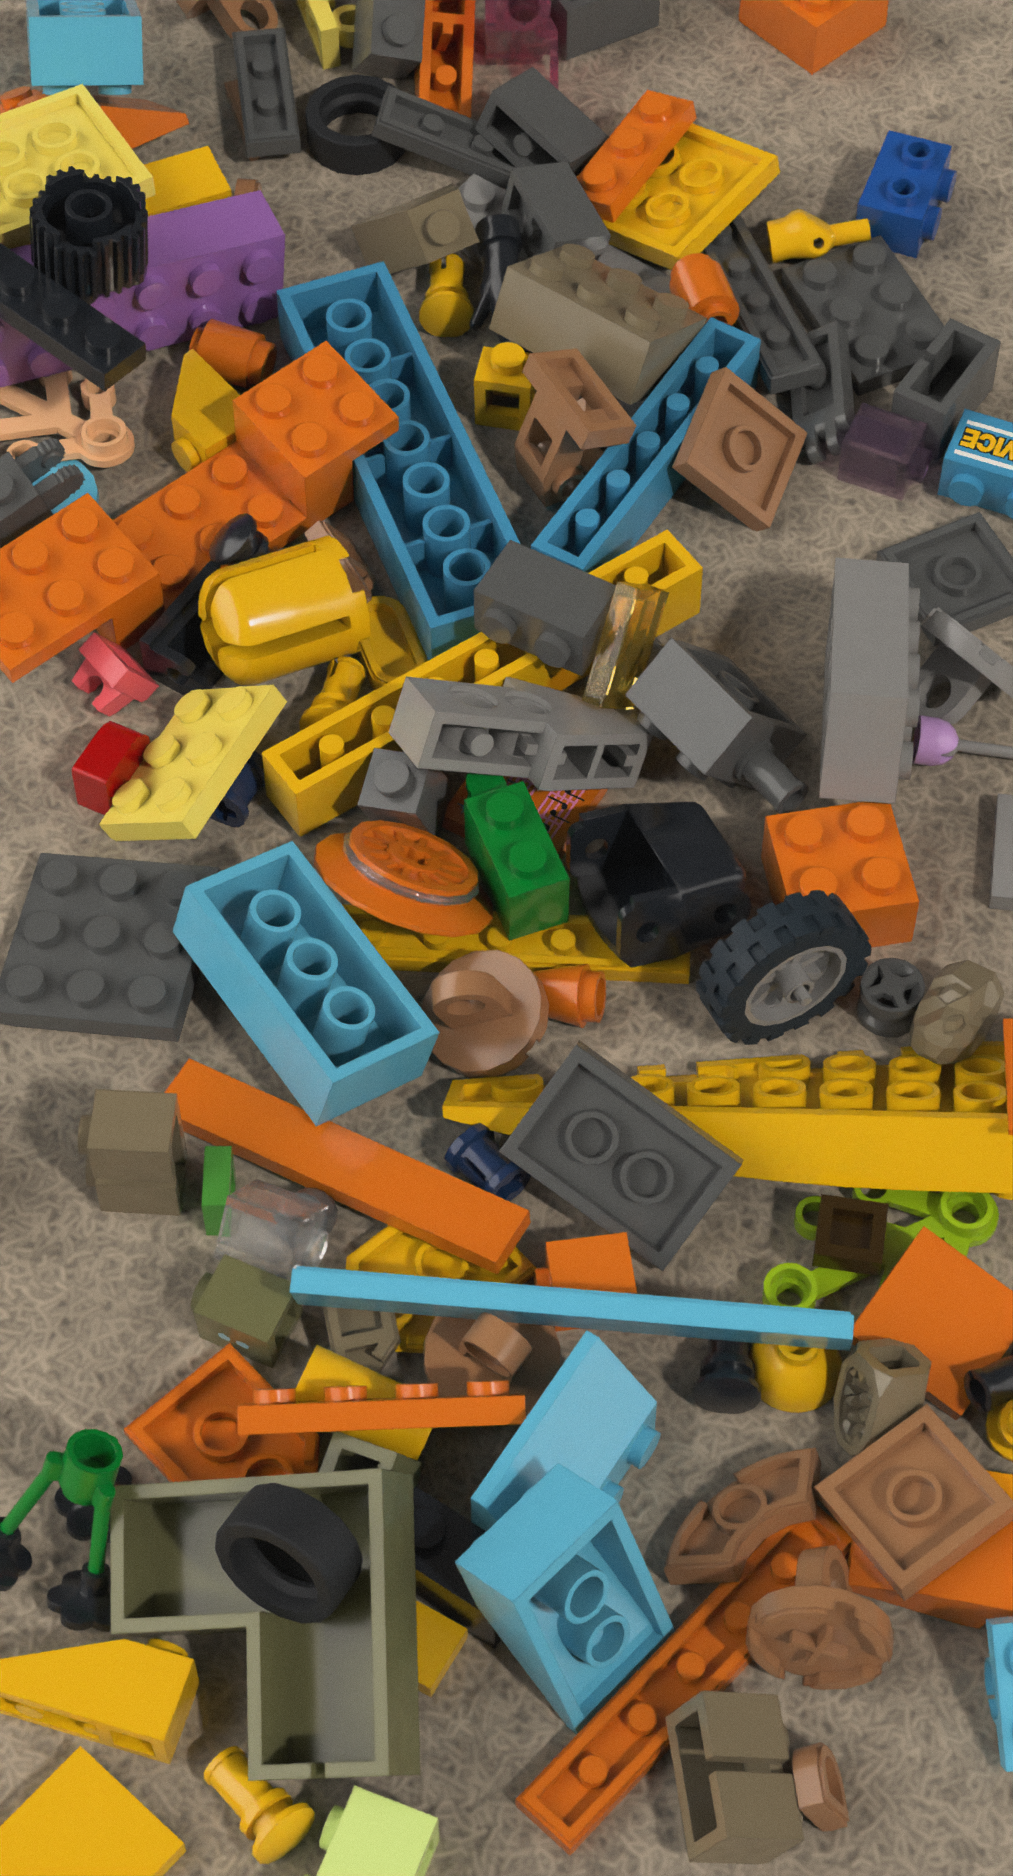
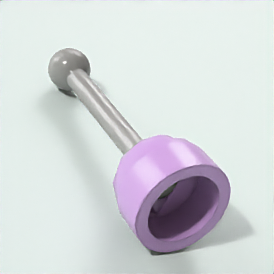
M918 716L917 728L915 727L913 735L912 764L925 766L943 765L950 761L957 751L1013 759L1012 746L959 739L956 729L949 722L937 717Z

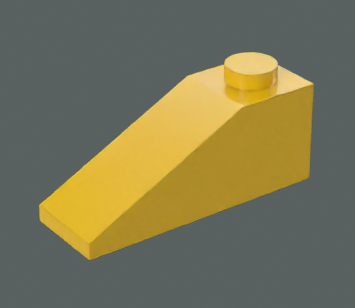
M120 1639L0 1659V1713L170 1764L200 1682L194 1659L188 1658L187 1651L180 1646L161 1639H149L146 1645L128 1639Z

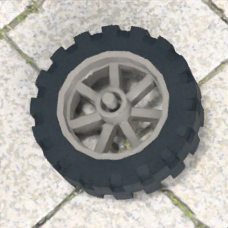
M811 890L808 896L803 897L799 892L785 896L784 902L775 905L773 902L766 904L757 910V916L749 921L744 918L731 928L733 934L726 940L720 939L710 950L713 956L710 960L703 961L698 973L702 979L696 981V991L722 1033L730 1041L737 1043L741 1039L745 1045L758 1044L760 1039L766 1038L769 1042L784 1035L786 1031L793 1028L795 1030L809 1024V1020L817 1014L822 1017L835 1007L833 1002L839 996L846 997L854 988L853 980L857 976H862L868 966L865 958L871 955L872 949L868 942L869 937L836 894L831 893L827 896L822 890Z

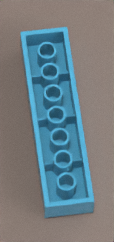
M384 261L277 290L280 338L291 362L324 341H327L399 417V431L352 461L353 494L355 504L398 599L405 607L426 654L427 661L481 632L474 629V589L509 540L519 544L520 542Z

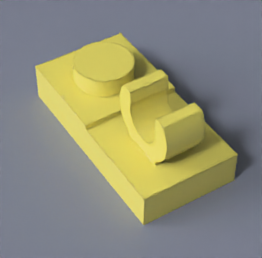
M295 0L323 70L341 66L340 46L353 48L356 5H342L335 9V0Z

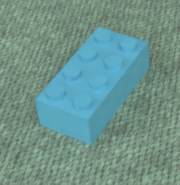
M26 0L31 86H42L43 94L53 95L80 84L84 86L97 85L98 93L103 95H126L132 93L131 85H144L142 16L135 0Z
M293 841L185 887L172 932L316 1127L422 1076L440 1032Z

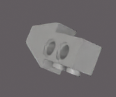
M406 676L388 732L417 768L528 778L538 790L544 791L634 788L653 736L641 725L637 715L632 710L511 677H506L503 687Z

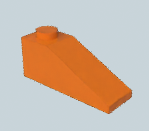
M425 0L422 62L414 69L415 96L471 118L475 0Z

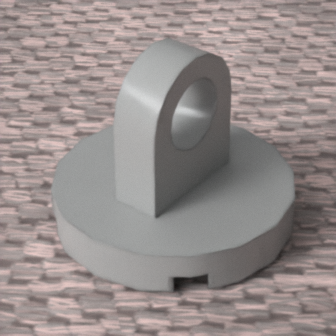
M939 607L937 609L933 608L921 625L942 642L919 670L917 688L920 689L919 715L937 717L953 725L966 715L992 682L1013 698V666ZM950 682L951 694L948 700L942 706L929 708L928 701L932 690L938 684Z

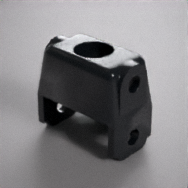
M696 802L621 804L579 813V821L573 823L567 831L566 866L569 872L577 877L578 893L585 913L604 943L631 968L679 957L733 933L731 928L745 918L747 920L750 916L752 904L751 899L745 892L746 873L744 867L706 810ZM597 839L604 840V844L599 850L593 853L585 852L586 847L592 841Z

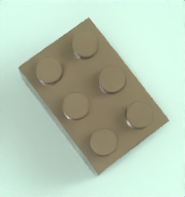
M564 244L556 249L534 255L529 259L507 266L489 329L533 353L577 348L613 396L629 405L650 395L703 328L707 319L689 309V303L683 298L670 293L656 292L641 284L642 279L637 274L621 268H611L595 260L594 253L580 245Z

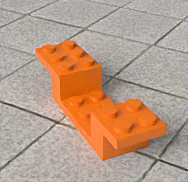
M324 341L232 400L236 435L234 443L119 517L112 520L91 495L86 493L0 548V669L14 683L95 629L101 636L125 649L139 641L211 560L209 555L210 545L215 535L230 519L245 513L254 517L257 522V530L268 538V547L275 552L304 534L318 520H325L354 501L352 461L399 431V417L327 341ZM228 564L220 565L221 568L228 566Z

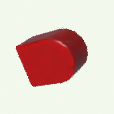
M113 721L105 723L72 766V776L78 805L106 815L113 804L112 798L116 791L130 780L143 761L144 751L151 743L149 736Z

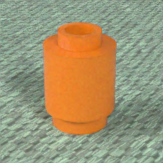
M703 253L689 254L677 261L670 274L669 289L671 294L683 298L689 303V309L706 317L705 324L713 317L732 326L739 316L740 307L721 265Z
M215 319L209 320L205 328H196L189 346V351L193 349L227 383L250 389L252 385L256 386L272 375L277 356L276 344L266 341L264 334Z

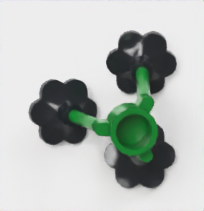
M84 1429L75 1432L68 1439L64 1453L50 1451L46 1454L40 1473L7 1516L0 1517V1591H8L15 1585L18 1576L28 1572L33 1562L32 1555L21 1544L19 1525L53 1481H57L60 1485L54 1497L55 1509L60 1515L67 1518L66 1530L71 1537L79 1541L91 1540L89 1561L83 1564L82 1570L66 1573L62 1578V1584L52 1587L48 1591L46 1603L50 1610L60 1614V1622L63 1626L75 1631H83L93 1627L101 1632H111V1572L109 1565L105 1563L107 1543H110V1509L116 1494L114 1486L132 1485L130 1472L120 1466L123 1459V1451L115 1436L97 1429Z

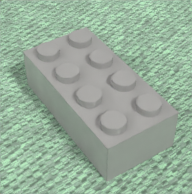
M835 558L824 663L819 798L895 804L898 779L910 780L913 761L912 727L917 728L920 706V689H917L920 670V654H918L920 588L909 587V563Z

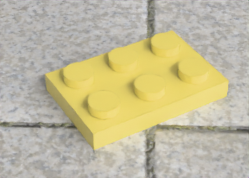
M274 684L191 690L178 701L174 708L175 714L161 735L147 746L143 754L144 759L130 780L123 784L112 798L113 804L99 823L100 827L115 841L196 839L287 703L285 698Z

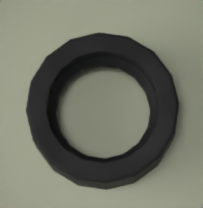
M358 74L338 77L321 85L310 96L305 110L307 140L313 157L322 166L336 173L356 176L377 173L394 165L405 153L406 149L373 137L371 134L360 136L344 135L327 127L331 121L347 114L364 113L377 116L387 86L395 88L394 85L378 77Z
M278 1483L255 1485L244 1495L216 1533L215 1551L225 1573L236 1587L253 1602L280 1618L302 1624L322 1622L336 1610L361 1574L363 1557L354 1535L342 1519L326 1505L297 1488Z

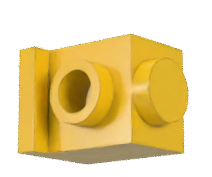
M503 342L495 347L483 346L474 377L475 424L520 431L536 394V389L522 372L530 353L524 352L520 345L513 342ZM494 395L518 398L519 409L492 405Z

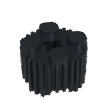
M73 166L68 167L67 172L60 169L57 170V176L47 175L45 191L40 190L38 192L39 198H34L33 206L30 207L29 220L33 266L46 274V277L52 278L56 283L62 285L89 305L98 299L99 294H103L107 298L110 297V292L114 291L120 294L122 293V287L130 289L132 286L144 282L148 265V210H146L145 193L140 192V185L133 184L131 177L123 178L116 176V182H112L110 176L100 179L99 174H94L92 178H88L85 170L75 169Z

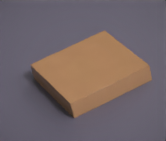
M724 367L711 372L672 468L751 530L758 532L770 528L807 432L731 370Z
M927 1404L814 1486L821 1503L904 1601L1013 1521V1500Z

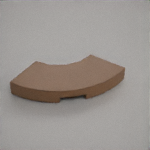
M816 1448L780 1453L746 1466L733 1474L736 1481L718 1492L707 1503L702 1500L699 1501L680 1525L668 1551L664 1572L670 1585L739 1582L747 1559L764 1539L788 1525L815 1520L818 1496L814 1486L819 1483L821 1460Z

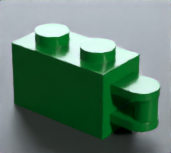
M468 773L466 777L468 795L464 799L465 844L509 941L569 922L570 878L524 781L508 786L503 776Z

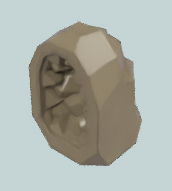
M970 960L948 964L933 979L928 992L919 1002L909 1032L910 1044L917 1055L938 1065L955 1064L973 1055L985 1040L994 1024L1005 994L996 973Z
M885 1338L859 1341L841 1365L834 1394V1429L837 1443L850 1456L855 1457L922 1408L926 1397L932 1361L914 1345L894 1339Z

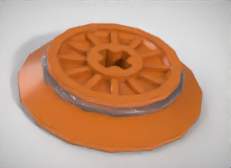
M383 820L361 822L348 833L329 835L315 847L314 866L325 883L350 904L385 922L418 933L459 937L478 934L491 924L493 920V904L479 884L478 870L472 861L451 843L430 832L403 823Z

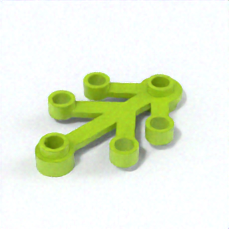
M853 1188L852 1190L853 1199L888 1203L889 1207L924 1218L907 1227L887 1222L881 1270L884 1269L880 1285L924 1226L967 1257L970 1247L982 1245L993 1236L999 1220L997 1204L989 1193L943 1191L935 1193L932 1191L882 1189L884 1195L873 1199L865 1196L861 1188ZM809 1196L802 1199L795 1210L794 1227L803 1238L815 1241L817 1225L807 1223L803 1215L810 1211L819 1212L820 1196ZM957 1211H967L975 1217L976 1222L962 1223L954 1219L952 1215ZM797 1263L779 1264L772 1268L764 1279L762 1304L814 1309L816 1300L870 1275L820 1267L810 1271ZM783 1292H793L799 1296L801 1303L789 1306L780 1303L776 1297Z

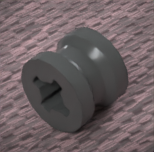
M898 958L879 959L870 964L863 973L860 983V994L856 1007L858 1019L867 1030L878 1036L887 1038L899 1037L910 1032L914 1014L925 992L924 978L917 967L906 960ZM883 997L886 1000L892 1001L894 1006L879 1002L880 998Z

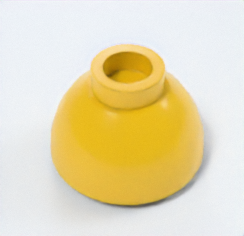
M753 1343L748 1357L755 1364L754 1380L761 1387V1400L775 1409L790 1413L808 1412L823 1406L835 1394L842 1365L839 1350Z

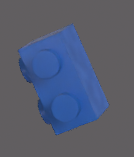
M891 130L888 131L857 205L856 220L868 218L871 238L881 235L892 252L917 258L924 239L934 240L942 214V208L937 207L939 201L949 203L956 182L957 171L949 169L951 145Z

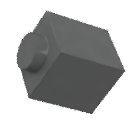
M374 748L357 805L369 821L383 820L403 823L439 837L453 785L442 770L417 768L405 752Z

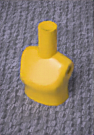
M795 209L785 217L766 221L768 243L773 264L787 259H816L828 253L835 246L871 240L868 218L829 225L803 209Z

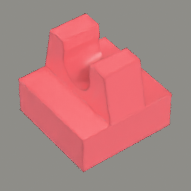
M95 632L78 649L85 657V660L71 681L78 689L88 694L95 691L103 683L102 692L95 698L92 705L99 712L107 716L116 714L134 699L141 703L144 702L159 687L125 648Z

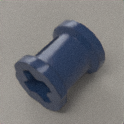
M253 752L211 815V819L233 828L241 827L245 824L249 816L248 805L258 789L265 787L263 760L259 753Z
M482 1123L472 1125L459 1135L450 1145L444 1156L446 1166L453 1173L462 1172L474 1186L507 1201H511L518 1196L531 1178L529 1173L499 1152L502 1147L495 1141L494 1131L489 1130Z

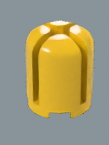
M329 535L217 569L205 579L200 589L198 601V615L202 619L200 628L207 651L217 667L233 682L244 686H255L329 662L333 659H338L341 656H348L362 651L358 648L359 641L368 639L371 636L370 614L364 590L352 592L347 575L339 561L349 557V554L337 539Z

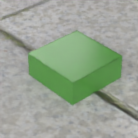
M205 1146L201 1207L206 1235H233L236 1172L232 1146Z

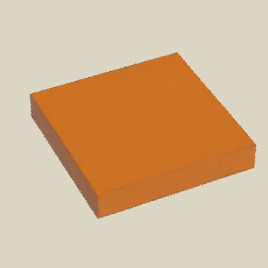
M924 1226L855 1320L852 1344L855 1346L859 1341L890 1338L917 1347L932 1361L925 1398L951 1418L957 1420L971 1403L964 1387L965 1373L1000 1360L1013 1342V1291Z

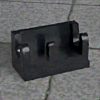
M212 560L206 564L139 639L144 670L152 679L183 696L191 690L211 689L224 674L217 667L205 647L200 628L202 619L198 615L200 589L207 577L217 569H221L220 565Z

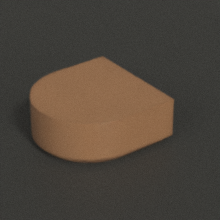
M819 1742L794 1749L792 1768L799 1810L822 1832L848 1827L849 1815L844 1785L837 1761L830 1748Z

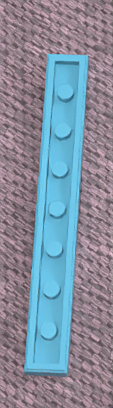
M306 1266L292 1268L290 1294L298 1305L476 1320L481 1313L486 1312L504 1322L844 1351H850L853 1341L854 1315H851V1312Z

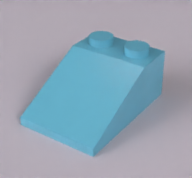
M557 1463L539 1482L529 1488L515 1505L483 1535L478 1537L470 1548L455 1561L478 1609L566 1726L576 1735L675 1632V1628L618 1501L560 1463Z

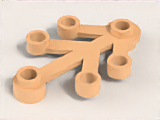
M72 370L39 378L41 385L46 389L47 401L13 384L0 387V404L23 415L0 419V441L58 433L67 438L59 440L66 452L61 461L82 459L88 465L100 468L117 466L129 459L134 452L135 442L132 431L122 419L113 416L112 408L117 401L115 385L103 391L88 379L82 381L80 389L83 406L90 411L91 418L87 421L73 415L71 411L68 385L73 378ZM20 440L11 444L6 453L9 451L12 457L16 459V457L33 446H37L38 443L31 440Z

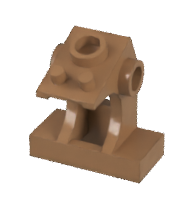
M577 348L530 353L522 371L536 389V394L514 443L516 466L519 473L545 508L568 499L602 456L603 451L600 447L628 444L637 426ZM584 398L592 410L584 411L577 401Z

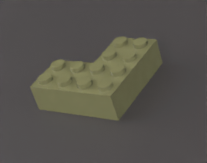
M379 1468L114 1486L116 1494L110 1509L111 1634L156 1637L246 1632L248 1781L421 1775L413 1475ZM278 1483L305 1492L321 1501L339 1516L357 1540L363 1557L361 1574L336 1610L320 1623H298L280 1618L260 1607L236 1587L221 1567L215 1551L216 1533L244 1495L255 1485Z

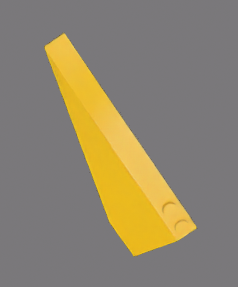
M983 1041L971 1057L955 1064L938 1065L917 1055L911 1046L901 1047L902 1056L890 1060L889 1065H876L875 1060L865 1055L863 1050L837 1051V1054L825 1058L823 1068L810 1069L809 1058L803 1054L696 1062V1074L666 1076L664 1064L637 1066V1075L631 1076L633 1080L741 1157L743 1163L734 1176L849 1188L994 1193L999 1198L1013 1200V1135H1008L1004 1041ZM539 1074L452 1080L442 1105L443 1118L468 1125L482 1123L491 1131L511 1135L546 1085H544L543 1077Z

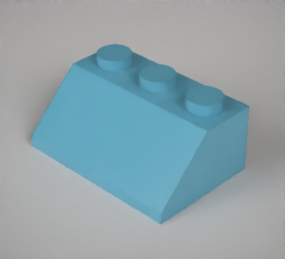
M586 1330L470 1498L471 1522L485 1531L491 1528L522 1498L529 1488L539 1482L557 1463H560L610 1495L619 1503L624 1488L618 1484L630 1466L633 1465L638 1469H642L653 1454L661 1435L659 1431L655 1430L657 1401L598 1336Z

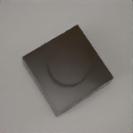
M821 1194L812 1266L880 1276L889 1204Z

